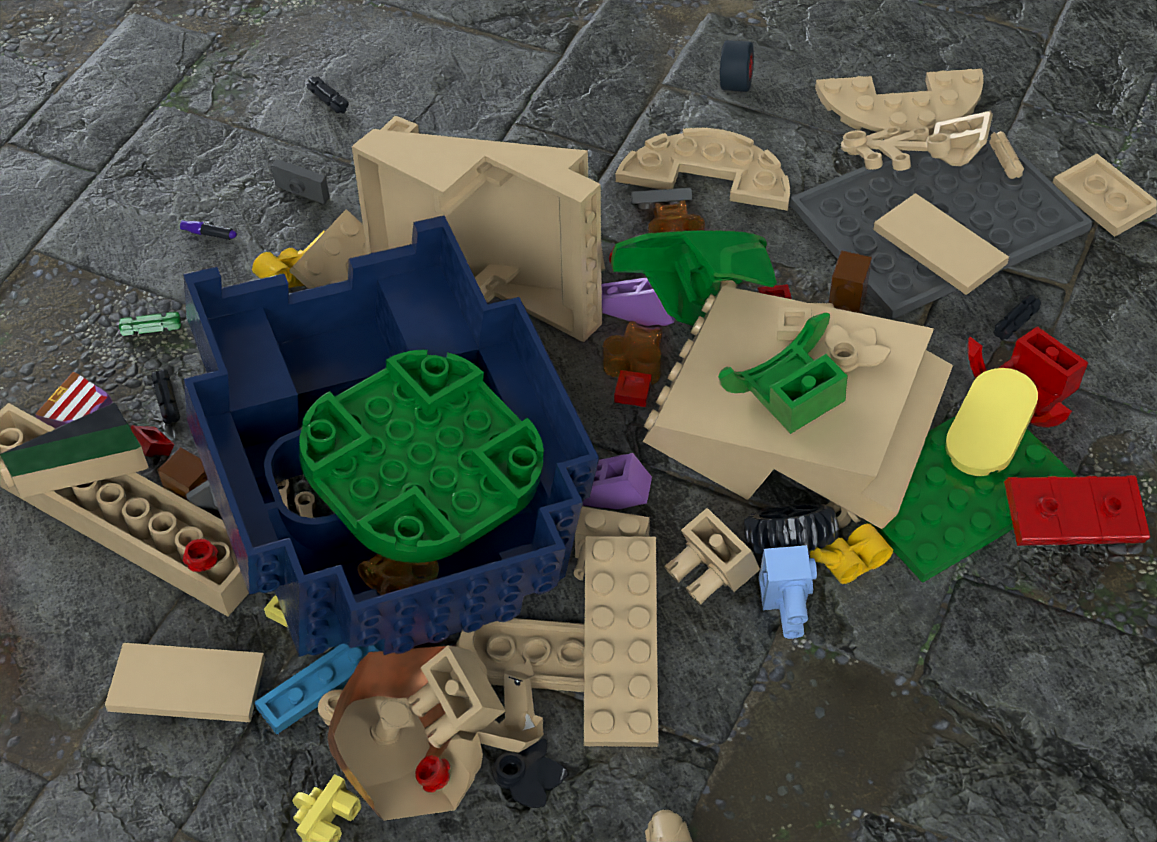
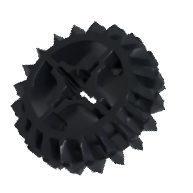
M803 503L768 508L767 510H759L757 513H752L744 519L745 541L748 548L757 554H762L764 549L805 545H807L808 551H814L816 548H824L826 545H831L838 539L837 530H839L834 508L824 504Z

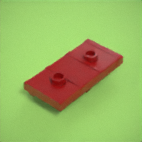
M1135 475L1108 477H1008L1004 481L1017 546L1145 543L1150 539Z

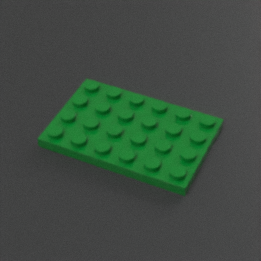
M953 417L928 431L898 514L883 529L875 525L873 526L893 548V552L924 583L1014 529L1004 484L1008 477L1077 476L1028 429H1026L1012 461L1004 470L990 472L987 476H974L964 473L953 465L945 448L947 433L955 419Z

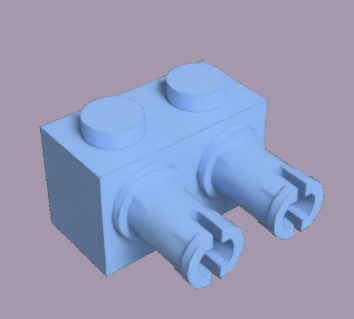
M807 545L767 548L763 552L759 573L763 610H780L784 638L788 639L799 638L804 635L803 623L808 620L806 601L808 594L813 593L812 580L817 578L816 562L814 558H809Z

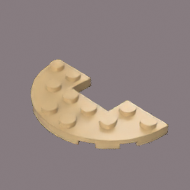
M982 69L927 72L925 82L928 91L876 94L872 76L816 80L815 89L828 111L833 110L841 116V122L856 130H861L863 127L880 132L888 127L897 126L901 128V133L904 134L915 128L925 127L929 129L930 136L934 133L936 123L972 115L975 106L981 99L983 72Z
M686 128L683 129L682 134L667 136L666 133L657 135L646 140L645 146L636 152L632 150L623 159L616 172V182L661 190L673 189L679 172L732 180L734 182L730 192V201L787 211L789 207L790 184L788 176H785L781 169L780 161L768 149L763 151L755 146L754 140L726 130Z

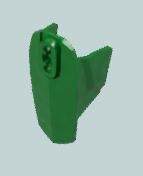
M673 231L648 233L615 244L611 257L613 272L643 273L656 292L667 314L674 317L678 322L694 326L699 316L704 318L706 313L701 311L710 294L717 295L720 290L721 281L729 280L740 284L744 280L768 287H774L777 284L766 250V239L747 232Z

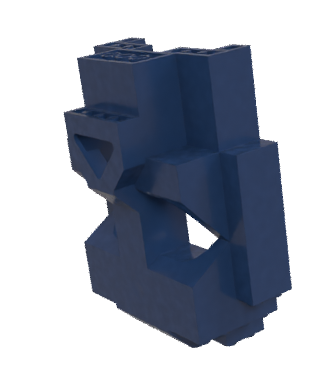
M445 215L413 222L412 244L349 258L348 280L288 294V281L285 274L223 288L218 267L183 274L186 317L207 372L206 374L184 379L187 422L248 593L251 595L258 592L268 593L275 590L299 657L308 654L319 655L327 651L328 648L341 644L348 645L349 649L357 646L368 647L374 645L379 651H383V655L391 653L402 654L410 651L414 646L423 643L441 642L448 636L462 632V630L470 633L492 622L510 621L520 614L524 596L532 593L544 594L558 585V581L566 576L582 504L586 498L590 497L599 457L520 297L487 304ZM413 350H428L427 355L447 357V352L472 362L484 372L483 382L521 421L529 418L541 437L544 449L543 468L538 490L530 503L522 511L460 551L443 559L424 563L396 561L373 552L353 535L336 514L318 518L298 516L288 510L277 487V484L303 474L300 464L299 437L301 433L300 428L303 426V419L310 407L327 392L330 391L335 397L385 369L386 359Z

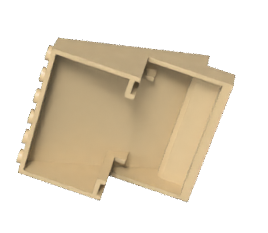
M372 129L352 146L367 254L412 244L413 222L445 215L487 303L495 296L503 301L520 297L528 314L582 342H585L602 325L601 184L588 178L587 150Z
M722 286L716 296L710 294L701 310L706 313L704 318L699 316L690 333L695 335L693 341L688 338L679 356L684 358L682 363L676 362L667 378L672 381L670 387L665 385L655 402L660 405L658 411L653 409L643 426L648 429L643 442L746 500H749L775 469L883 529L898 514L953 367L952 364L926 350L934 328L728 286ZM778 307H812V317L822 313L830 314L829 324L823 336L808 353L813 360L828 353L829 349L825 343V336L833 326L839 325L848 333L874 327L877 337L876 345L890 348L891 353L889 357L879 365L873 367L858 366L854 370L844 372L848 376L846 400L791 434L751 391L734 394L727 392L719 384L718 376L723 368L731 367L736 372L752 369L768 361L793 342V340H777Z

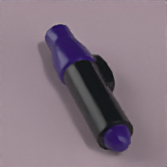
M182 220L180 223L181 230L197 235L227 240L237 236L232 228L216 226L208 221Z

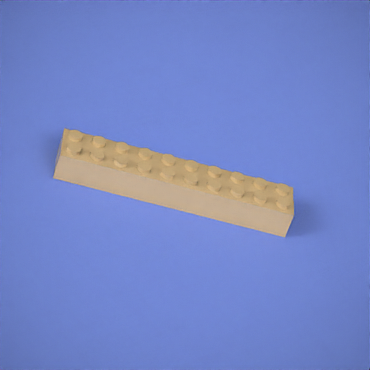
M8 403L0 410V454L55 428ZM0 456V469H3L5 465ZM136 472L21 498L227 617L249 594L223 520ZM0 473V487L21 498L15 486L8 489ZM206 539L217 548V563L214 567L202 572H193L188 569V565L183 562V555L186 546L191 541Z

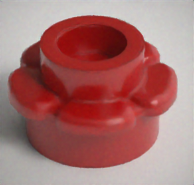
M195 539L186 546L183 562L193 572L209 570L217 563L216 556L218 555V550L206 539Z
M430 755L420 761L415 771V777L419 784L423 786L424 791L432 793L447 785L450 779L449 770L451 765L445 758L440 760L437 756Z

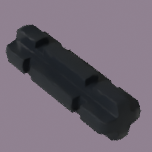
M311 76L308 78L309 82L306 84V87L328 107L330 106L334 112H341L342 114L346 112L349 103L344 97H340L339 93L319 77Z
M1033 295L1026 296L1021 301L1022 303L1015 306L1004 319L995 325V330L993 331L995 337H999L1002 341L1009 339L1013 332H1016L1031 318L1030 316H1033L1040 310V299L1035 298Z
M165 369L154 371L151 378L163 422L166 424L177 422L180 419V414L168 371Z

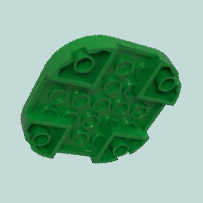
M413 350L394 355L386 359L385 369L334 397L329 391L321 396L310 407L303 419V426L299 437L300 464L306 480L363 545L373 552L392 560L424 563L443 559L460 551L522 511L533 499L540 484L544 449L541 437L529 418L521 421L483 382L484 372L472 362L448 352L447 357L427 355L428 350Z

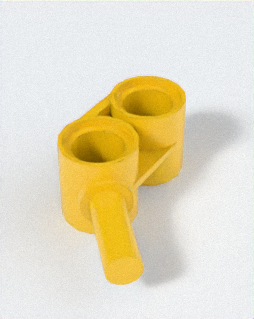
M322 231L304 251L287 248L280 253L278 258L271 252L260 254L252 265L253 273L260 279L285 274L288 288L304 286L289 270L325 231Z
M866 523L855 529L847 542L843 538H838L831 545H826L823 549L816 548L814 551H810V558H814L815 562L825 564L841 584H847L863 573L885 564L892 556L893 548L872 524Z

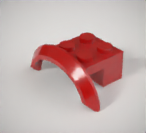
M1037 326L1016 341L1011 359L998 368L1017 370L1033 381L1038 391V401L1029 424L1036 427L1049 428L1060 425L1072 413L1070 409L1060 402L1079 389L1088 362ZM969 337L967 344L968 359L976 379L987 369L982 356L983 346L972 337Z

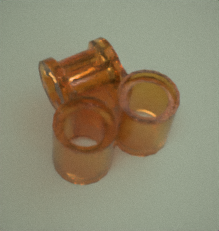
M680 200L678 204L661 206L660 203L654 204L655 219L648 224V233L705 231L704 219L696 214H688L685 200Z
M631 320L624 336L613 335L606 338L602 346L603 369L605 373L612 377H619L620 370L651 374L652 385L657 383L661 377V351L659 346L662 339V329L659 327L650 329L639 326L636 321Z
M376 554L369 561H362L357 569L362 580L370 588L376 589L381 596L438 579L439 564L437 560L424 563L401 562ZM416 576H424V577H426V578L422 579V578H418V577H416Z

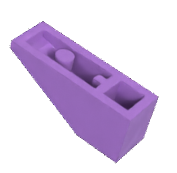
M647 278L602 284L603 314L644 326H667L676 320L667 314Z
M634 453L601 459L598 461L590 497L583 501L582 506L622 509L647 504L652 476Z

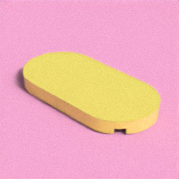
M995 368L983 372L974 380L946 437V452L957 469L974 476H987L990 472L1004 470L1010 464L1037 406L1038 391L1028 376L1009 368Z

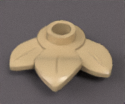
M835 325L825 336V343L829 349L827 355L843 372L854 370L858 366L873 367L879 365L891 353L890 348L876 345L877 337L874 327L848 333L843 327Z

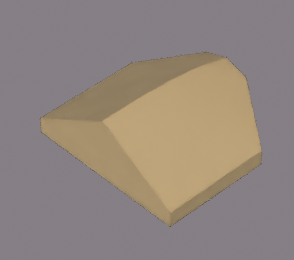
M991 111L936 123L933 134L946 133L950 135L951 140L949 154L939 159L951 166L967 164L987 143L993 116Z

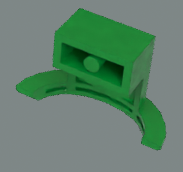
M822 313L809 318L793 342L768 361L742 372H736L731 367L723 368L718 376L719 384L727 392L734 394L751 391L790 434L846 400L848 376L827 354L816 360H813L808 355L823 336L829 324L830 314Z

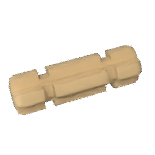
M1002 131L992 133L989 143L993 150H995L994 152L1005 169L1007 176L1010 179L1020 178L1023 175L1024 167L1020 160H1018L1019 158L1005 133Z

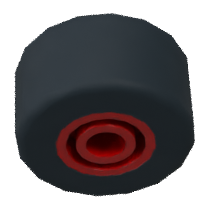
M731 40L724 42L720 60L721 90L748 92L750 90L754 65V47L752 42Z

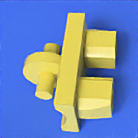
M335 774L323 791L314 787L309 795L298 792L293 798L294 805L299 809L293 817L300 824L296 832L302 838V842H339L342 834L341 829L331 822L336 815L349 821L353 820L361 809L360 799L347 790L344 779Z

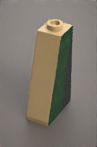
M115 402L0 454L5 468L0 469V473L8 489L15 486L21 498L139 472L149 468L140 443Z

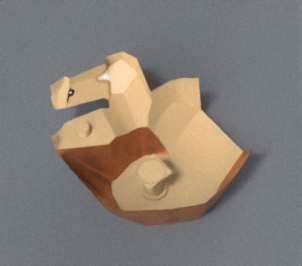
M462 630L457 643L452 646L471 650L487 677L486 666L479 659L473 646L472 637L474 632L466 633ZM446 646L414 648L402 654L391 653L383 655V651L369 652L359 662L339 696L328 732L330 753L348 781L383 820L454 811L481 768L483 756L481 744L519 753L539 741L543 736V718L534 715L530 677L534 675L529 658L525 664L506 667L507 670L504 672L505 719L502 722L498 723L494 720L477 733L459 731L446 741L442 747L436 748L428 740L433 734L426 736L424 730L445 714L442 705L439 702L424 717H419L411 709L416 703L409 705L407 699L429 683L421 667ZM430 755L437 756L440 760L445 758L451 765L449 770L450 779L447 785L432 793L424 791L423 786L419 784L415 777V771L420 761Z

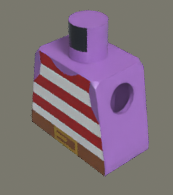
M72 372L35 415L37 419L56 429L113 402L108 393L79 374Z

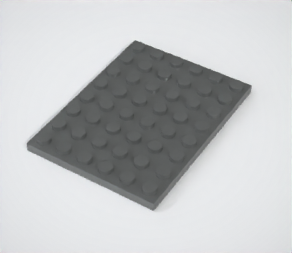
M993 125L990 126L987 143L963 166H951L939 158L931 157V153L928 151L902 150V153L910 155L911 167L907 170H894L892 159L885 157L882 159L883 166L878 169H867L864 166L790 197V207L837 259L841 250L872 257L867 293L891 319L958 290L873 230L875 221L915 193L1009 256L1007 265L999 271L1090 231L1093 223L1012 144L1011 146L1018 156V160L1023 165L1024 170L1020 178L1010 179L997 158L995 150H993L989 143L990 135L994 132H999Z

